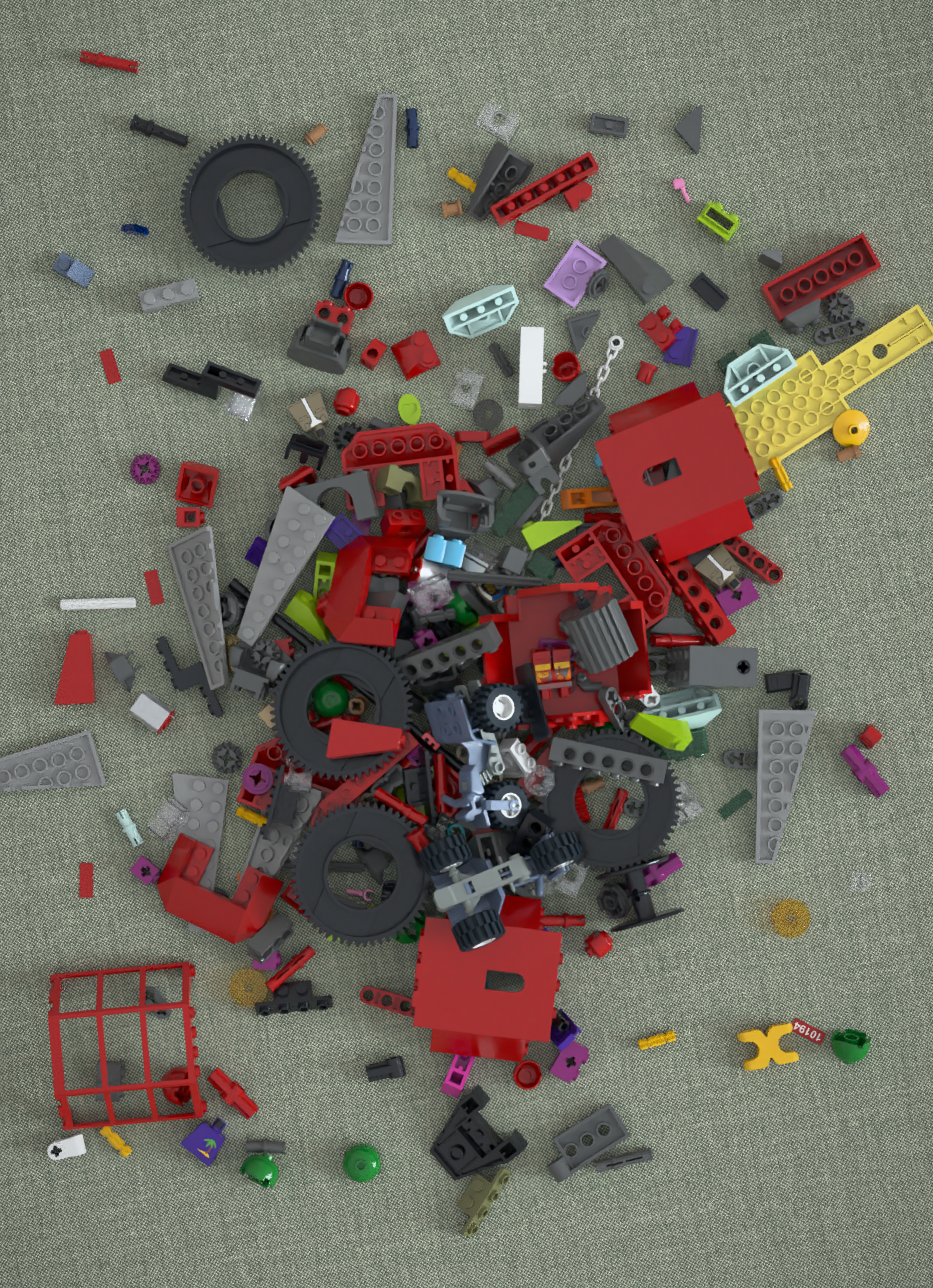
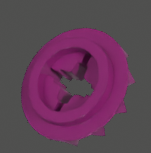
M148 454L139 455L131 462V476L139 484L148 485L158 479L161 467L154 456ZM146 464H148V468L150 469L152 474L150 472H145L142 475V470L138 465L145 466Z
M252 764L245 769L242 782L248 792L263 794L272 786L273 774L263 764ZM261 771V778L266 782H259L254 787L255 780L250 776H257Z

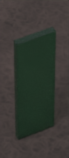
M744 789L720 808L718 812L725 820L751 800L753 796L747 789Z

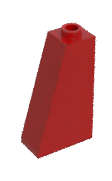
M87 630L75 631V634L70 635L55 697V705L57 706L96 703L92 634H87Z
M332 718L326 757L328 759H340L400 751L401 746H405L406 734H404L403 729Z

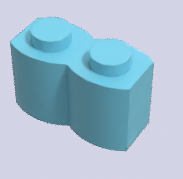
M433 534V537H428L423 559L450 568L461 569L466 545H463L461 540L452 539V541H446L443 536Z

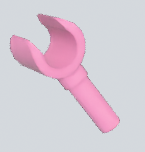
M682 178L674 179V190H681L686 204L691 202L685 189L684 180Z
M347 889V894L361 896L367 901L373 900L365 896L368 891L373 892L370 889H365L364 891Z

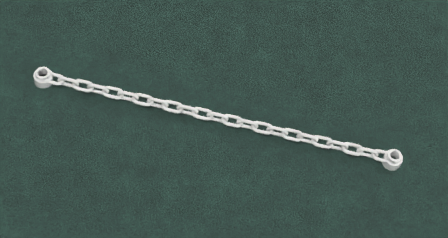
M615 335L609 339V347L606 352L607 362L600 367L597 374V386L590 390V395L594 391L599 398L601 393L599 386L601 382L606 381L610 372L609 362L623 348L624 342L620 336ZM618 340L620 344L614 346L612 342ZM611 349L615 352L613 356L612 354L609 355ZM603 368L604 370L607 369L604 378L602 376L599 377ZM581 439L573 447V449H576L579 446ZM572 450L560 461V478L563 472L567 471L571 465L572 457L570 455ZM565 458L569 460L566 468L565 466L562 467ZM562 479L559 480L560 483L557 490L553 488L551 483L549 488L551 495L542 504L540 521H543L544 517L550 514L553 507V495L560 491L563 484ZM546 503L550 505L547 513L546 511L543 512ZM527 546L524 547V552H526ZM534 550L530 552V555L528 558H526L525 562L531 559ZM522 568L521 576H524L525 570ZM515 586L508 590L509 595H515ZM502 599L498 603V610L501 613L505 614L504 609L502 608Z

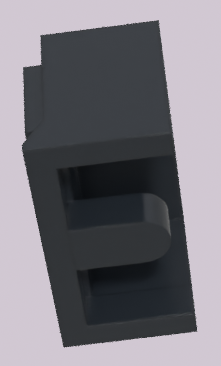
M293 433L287 444L284 459L288 460L290 451L293 449L301 452L299 461L302 464L307 462L309 455L318 458L319 462L316 470L320 471L327 457L329 446L322 441H315L307 438L305 435Z

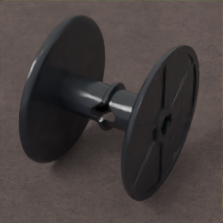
M668 855L650 859L648 862L643 861L641 864L636 863L624 869L619 868L618 871L612 870L610 873L606 872L595 877L596 880H604L624 874L630 894L628 898H631L637 918L613 926L610 930L611 932L645 925L685 911L684 908L677 907L655 912L649 895L651 890L647 888L642 869L668 860Z

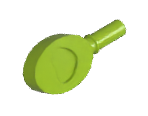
M404 394L398 404L400 418L407 425H417L421 417L420 403L414 395Z

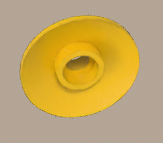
M846 410L835 419L833 436L844 447H852L853 444L860 445L869 434V421L858 410ZM856 427V431L851 433V429Z

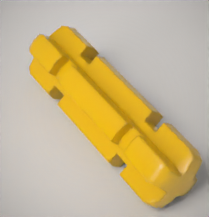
M451 167L447 176L452 180L455 179V182L474 193L477 182L474 183V180L462 172L459 173V170Z
M777 456L770 458L769 464L773 468L772 470L778 482H780L782 490L786 492L792 489L793 485L789 481V477L781 465L780 459Z
M239 806L236 811L237 816L262 827L263 823H267L268 818L242 806Z
M668 1031L665 1032L666 1034L661 1033L648 1037V1039L638 1040L640 1050H645L648 1047L652 1048L666 1044L667 1041L673 1042L676 1040L675 1033Z
M104 1126L99 1131L103 1137L106 1136V1140L116 1150H119V1153L124 1158L132 1152V1149L124 1144L123 1139L115 1131H111L112 1128L110 1126Z

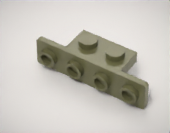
M501 1167L492 1182L481 1174L476 1173L456 1205L470 1216L461 1230V1234L472 1237L478 1231L479 1224L488 1215L492 1203L498 1199L499 1192L509 1181L512 1171Z

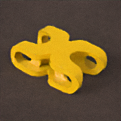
M786 1022L770 1025L767 1028L766 1035L756 1028L739 1032L737 1039L740 1042H754L757 1046L755 1057L744 1061V1070L750 1071L766 1068L769 1065L770 1058L780 1065L797 1061L799 1055L796 1051H782L778 1046L780 1037L792 1031V1023Z

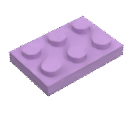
M575 240L545 282L543 288L574 309L586 293V283L589 281V277L599 268L603 269L607 261Z

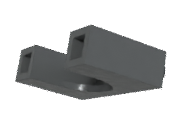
M363 468L353 470L352 474L346 476L345 473L336 474L334 479L330 480L320 478L308 485V482L297 484V488H294L318 506H320L323 496L328 491L342 488L352 497L358 521L362 522L380 517L370 472L364 471Z

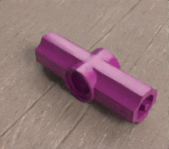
M851 744L840 753L841 757L851 767L855 777L862 784L866 785L876 799L889 789V786L877 773L878 771L867 758H864L854 744Z
M676 852L668 855V860L643 869L647 888L659 884L668 875L684 866Z

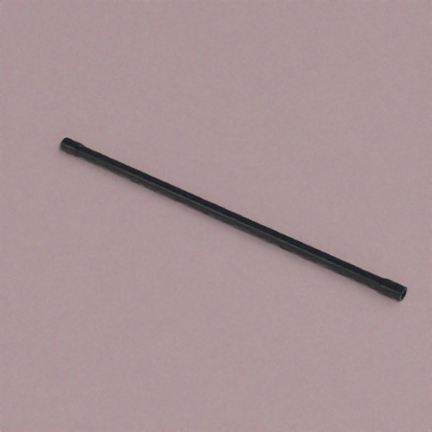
M234 578L228 587L248 602L251 592ZM274 614L271 619L273 623L305 649H307V646L314 649V643L279 614ZM340 676L376 705L373 693ZM413 723L407 724L411 727V730H408L410 734L436 755L445 754V762L459 773L464 765L442 746L435 751L433 749L435 745L427 743L429 741L428 738L425 740L421 738L425 734Z

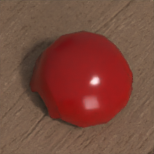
M354 282L348 285L344 291V302L355 311L368 308L373 301V291L364 282Z
M564 351L553 358L554 364L551 369L558 381L571 382L579 375L581 365L574 353Z
M523 1060L517 1063L513 1070V1079L516 1086L524 1090H530L538 1086L542 1078L540 1065L532 1060Z

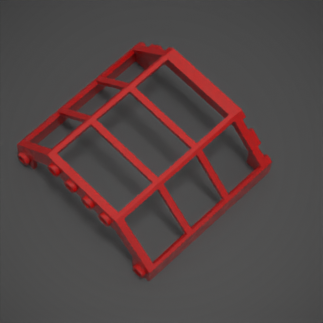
M191 961L64 972L50 975L51 990H49V1004L52 1003V1007L48 1011L53 1085L55 1100L60 1101L61 1104L58 1105L60 1118L63 1120V1130L201 1118L204 1116V1112H207V1101H203V1096L200 1095L197 1077H200V1066L196 1065L199 1051L198 1046H194V1038H197V1029L192 1023V1018H195V1007H191V981L196 976L195 965H191ZM182 968V1002L145 1005L146 971ZM140 972L139 1006L102 1009L104 975ZM97 976L96 1010L60 1013L61 979ZM182 1008L188 1079L152 1082L146 1011ZM139 1012L145 1083L108 1086L103 1015ZM96 1016L102 1087L65 1090L59 1019ZM190 1086L195 1112L158 1115L153 1092L154 1088ZM146 1089L152 1116L116 1119L110 1093ZM103 1093L109 1120L73 1123L72 1108H69L67 1097Z

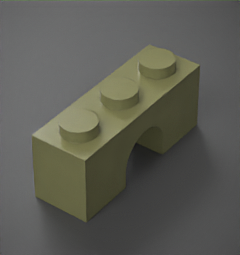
M388 464V466L379 469L375 490L393 496L402 493V488L404 487L407 491V504L419 509H425L433 505V501H423L421 478L415 476L413 472L399 469V466L395 464Z

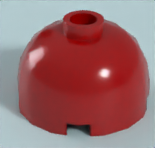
M184 1066L173 1067L162 1076L161 1081L188 1079V1068ZM189 1085L162 1088L164 1097L169 1102L181 1107L183 1102L188 1103L192 1097Z

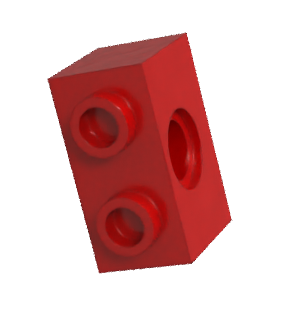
M386 509L380 522L383 537L420 539L426 526L422 509Z

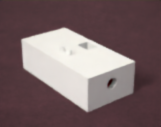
M521 327L518 408L541 409L543 373H546L543 365L547 366V362H543L544 327Z

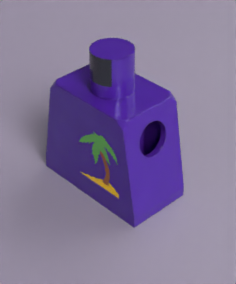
M217 1117L212 1125L204 1121L180 1144L209 1167L226 1139L221 1131L227 1124L219 1117Z

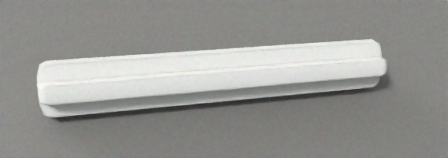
M136 598L60 600V608L62 610L136 607Z

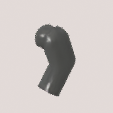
M583 672L578 673L575 678L576 684L584 692H599L602 687L601 682H591Z

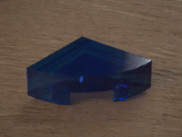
M124 224L121 232L144 236H147L149 231L147 227L137 224Z

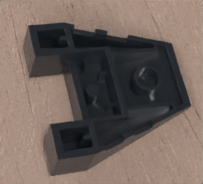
M476 1085L458 1102L430 1149L432 1155L454 1181L485 1169H491L500 1164L509 1163L523 1152L528 1145V1142L517 1129L501 1139L478 1111L485 1107L490 1097L479 1085Z

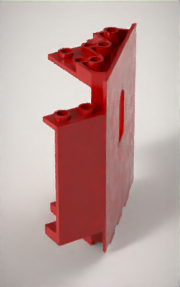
M693 381L608 416L611 423L607 425L612 436L597 441L594 444L603 464L600 466L603 477H608L613 489L609 491L613 502L617 501L623 515L619 517L623 527L628 526L634 542L652 535L655 543L658 541L660 543L657 549L661 558L665 557L667 563H670L754 529L743 498L761 491L757 482L760 478L748 448H746L747 445L736 423L733 411L730 406L726 407L720 392L702 399ZM676 458L682 475L656 486H648L643 482L642 476L647 469Z
M598 582L563 583L517 590V595L503 596L505 614L478 617L479 625L493 620L503 640L498 646L499 649L490 654L488 652L482 654L485 685L493 683H506V685L510 684L511 686L519 685L515 669L526 663H532L534 670L531 649L539 648L540 638L568 639V636H566L565 632H562L558 624L561 621L558 615L561 611L566 610L569 606H573L579 600L578 597L574 598L573 593L583 589L585 593L582 596L587 598L605 592L612 595L611 586L599 587ZM643 601L621 602L618 605L639 650L620 664L596 674H589L586 670L582 671L575 661L574 668L575 678L578 673L583 672L591 682H601L602 687H614L623 702L624 700H630L629 696H633V699L645 698L644 694H652ZM576 684V688L570 696L559 697L558 688L551 689L552 698L541 699L549 729L550 727L566 726V730L577 729V725L593 723V727L605 726V722H609L610 719L599 701V692H584ZM617 705L614 707V714L616 713ZM516 724V731L531 729L530 724Z
M505 895L499 916L506 933L498 940L469 952L460 951L452 933V925L447 913L446 919L426 917L425 929L421 928L411 1010H415L414 1027L432 1029L430 1051L522 1062L523 1055L528 1053L530 1040L549 1043L552 1019H556L557 1008L554 1007L555 992H559L560 980H557L558 966L559 964L562 965L563 953H560L562 933L543 931V923H540V919H544L545 907H541L542 899ZM487 970L520 974L524 978V987L518 992L485 989Z

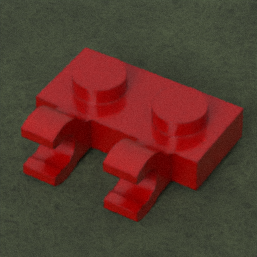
M665 305L658 310L656 315L651 311L638 323L663 352L677 340L674 335L684 327L677 318L670 323L668 328L662 323L672 314Z

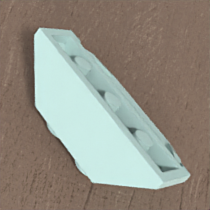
M492 285L456 300L442 317L449 333L472 339L506 324L515 307L519 304V300L513 285Z
M759 343L727 364L723 392L734 408L798 364L788 349Z
M688 688L659 695V703L653 707H647L642 713L687 721L691 730L705 726L722 711L717 693H710L703 689Z

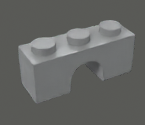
M194 278L138 292L145 315L162 311L164 307L173 304L185 305L201 301Z

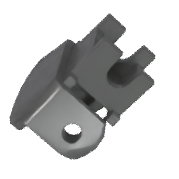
M314 313L311 322L308 321L307 325L303 324L296 330L286 354L289 358L300 364L323 372L342 375L351 356V344L345 338V333L341 332L342 322L335 324L317 318V314ZM338 340V347L342 348L339 355L338 352L334 351L338 343Z
M525 432L523 434L525 440L512 449L507 458L510 465L519 470L518 473L533 491L536 490L541 495L545 492L540 484L542 478L549 480L553 485L561 478L549 463L551 458L541 443L531 434ZM522 453L523 458L518 460L517 455ZM534 461V464L529 467V463Z
M455 490L437 491L435 522L439 527L435 534L460 539L464 542L470 536H476L477 533H486L494 522V500L490 497ZM478 514V526L472 531V515Z
M240 641L237 645H231L229 663L230 666H233L232 671L235 674L230 691H241L242 688L256 692L254 699L265 700L271 682L275 683L276 680L280 681L282 679L279 673L286 674L283 668L291 667L288 661L293 662L292 658L280 650L279 661L271 660L268 668L263 670L252 664L253 662L249 657L252 646L244 641ZM267 649L258 652L262 655V659L264 657H271L266 652Z

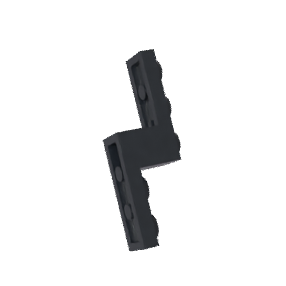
M210 361L207 362L202 374L169 363L162 378L164 382L213 400L217 399L222 387L255 399L262 383L259 379Z
M166 637L157 638L158 643L155 645L159 654H163L166 659L163 663L167 672L171 671L173 679H171L174 689H179V692H183L202 684L200 691L203 697H207L210 702L207 705L212 716L215 715L216 718L224 716L225 714L215 691L210 689L202 662L180 670Z

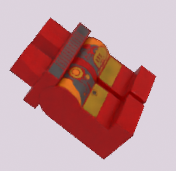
M569 646L551 647L553 667H551L549 647L531 649L534 673L541 699L552 698L551 689L558 688L559 697L570 696L572 677Z

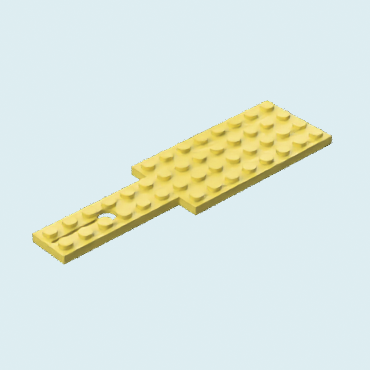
M918 304L826 364L821 365L811 350L795 360L798 364L796 367L733 408L731 403L726 405V407L730 406L733 411L736 423L747 445L746 448H748L758 475L771 468L769 464L770 458L777 456L781 461L831 429L839 414L846 410H851L844 400L845 396L933 340V326ZM879 344L886 347L887 354L884 358L878 359L874 357L872 350L875 345Z

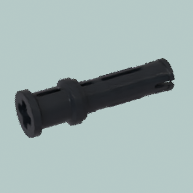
M137 114L134 115L130 126L131 131L142 132L147 137L153 135L184 148L189 136L156 125L153 120L142 119ZM162 132L176 137V139L162 134Z

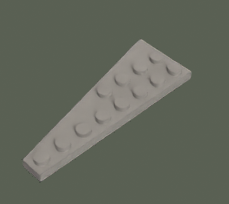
M378 93L344 213L335 238L336 244L392 246L397 94Z
M287 486L237 633V637L252 647L261 637L335 516L290 486Z
M205 526L168 545L167 548L210 689L217 690L229 684L213 532L211 526Z
M758 709L755 863L775 864L802 767V761L807 749L808 739L816 716V710Z
M91 730L0 758V791L101 786L107 784Z
M173 773L178 834H186L215 848L199 883L214 891L230 780ZM188 922L189 931L209 933Z
M287 779L285 780V785L300 788L291 826L272 822L267 840L262 839L263 835H260L261 827L257 826L238 886L249 865L273 877L277 876L316 811L318 804L322 801L325 792ZM263 811L261 815L268 818V816H265V811Z

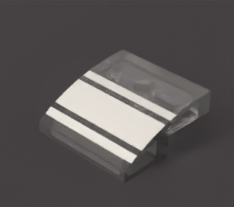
M474 540L465 549L461 569L453 568L452 570L489 573L488 571L501 561L502 558L499 553ZM469 582L475 588H478L481 584H483Z

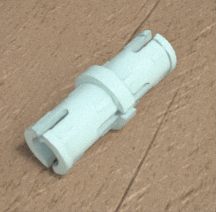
M126 808L117 812L115 816H117L123 827V833L127 834L133 847L135 848L142 844L144 840L136 829V823L132 822Z

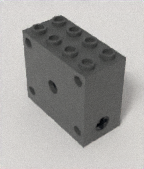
M690 645L668 649L665 655V662L668 664V672L665 673L667 688L736 690L757 687L758 648Z

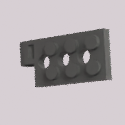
M610 1102L552 1138L562 1156L547 1165L556 1183L567 1179L584 1165L630 1137ZM602 1124L609 1126V1132L606 1135H601L598 1132V1128ZM588 1134L593 1137V1142L590 1145L582 1143L584 1135ZM569 1145H573L577 1149L576 1153L572 1156L567 1155L565 1152L566 1147Z

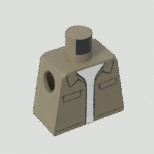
M319 390L287 406L290 414L306 434L314 431L317 439L328 435L323 425L330 421Z
M722 543L695 567L698 575L718 590L728 585L732 591H735L742 584L735 577L739 573V567Z

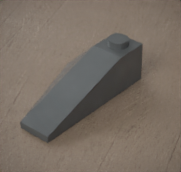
M497 141L486 159L466 213L481 222L490 214L491 206L498 203L504 196L508 197L511 194L510 191L517 184L521 185L525 181L534 164Z
M613 234L598 245L601 252L644 306L674 283V280L662 266Z
M595 395L575 404L574 408L564 412L562 410L557 413V416L549 420L547 418L540 420L526 432L541 443L551 458L550 463L554 465L573 449L607 407Z

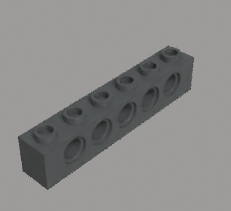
M493 620L394 658L397 662L395 667L400 666L402 668L398 674L405 673L406 676L403 680H408V685H410L420 677L422 679L430 677L433 672H444L451 665L459 666L467 659L475 660L481 657L485 652H488V654L493 653L499 649L498 646L503 640Z
M553 737L548 759L553 760V765L564 766V763L572 764V769L583 770V767L591 768V773L602 775V771L610 772V777L621 779V775L629 776V781L640 783V779L648 780V785L658 787L660 783L664 784L668 765L667 760ZM569 748L575 751V757L571 760L565 757V751ZM588 752L594 755V761L591 764H587L584 761V755ZM607 756L612 757L614 761L610 768H606L603 765V759ZM626 760L631 761L633 764V768L629 772H625L622 769V763ZM645 764L650 765L652 768V772L648 776H644L641 773V767Z

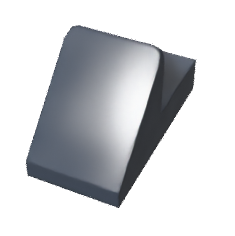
M63 252L60 253L52 267L54 271L83 288L87 287L95 273L79 260H74Z

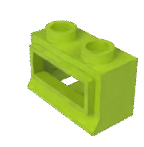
M709 201L697 217L695 223L699 224L701 222L707 226L711 234H718L724 239L723 243L726 244L740 225L739 217L732 212L728 214L723 211L724 207L717 201H714V203ZM709 209L733 225L728 231L707 216L706 213Z

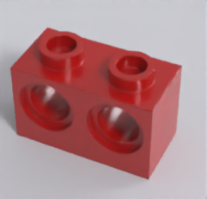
M328 300L318 301L314 311L317 314V318L323 319L319 316L323 310L330 312L329 317L323 320L339 324L337 320L340 316L348 318L347 323L343 324L341 331L348 337L355 317L352 309L347 306H341V308L333 306L334 303Z

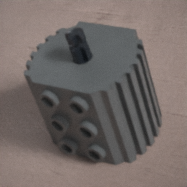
M579 589L573 593L574 598L578 597L579 600L573 606H569L566 610L560 612L558 616L561 621L558 624L562 632H565L566 636H568L566 642L569 648L576 653L574 659L578 667H581L582 671L586 670L589 674H596L627 660L639 649L616 598L608 592L587 598L582 596L585 593L584 590Z

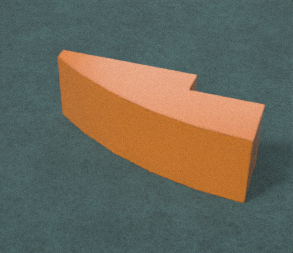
M590 487L560 491L562 510L592 509L619 506L617 501L613 502L609 492L613 490L612 487Z

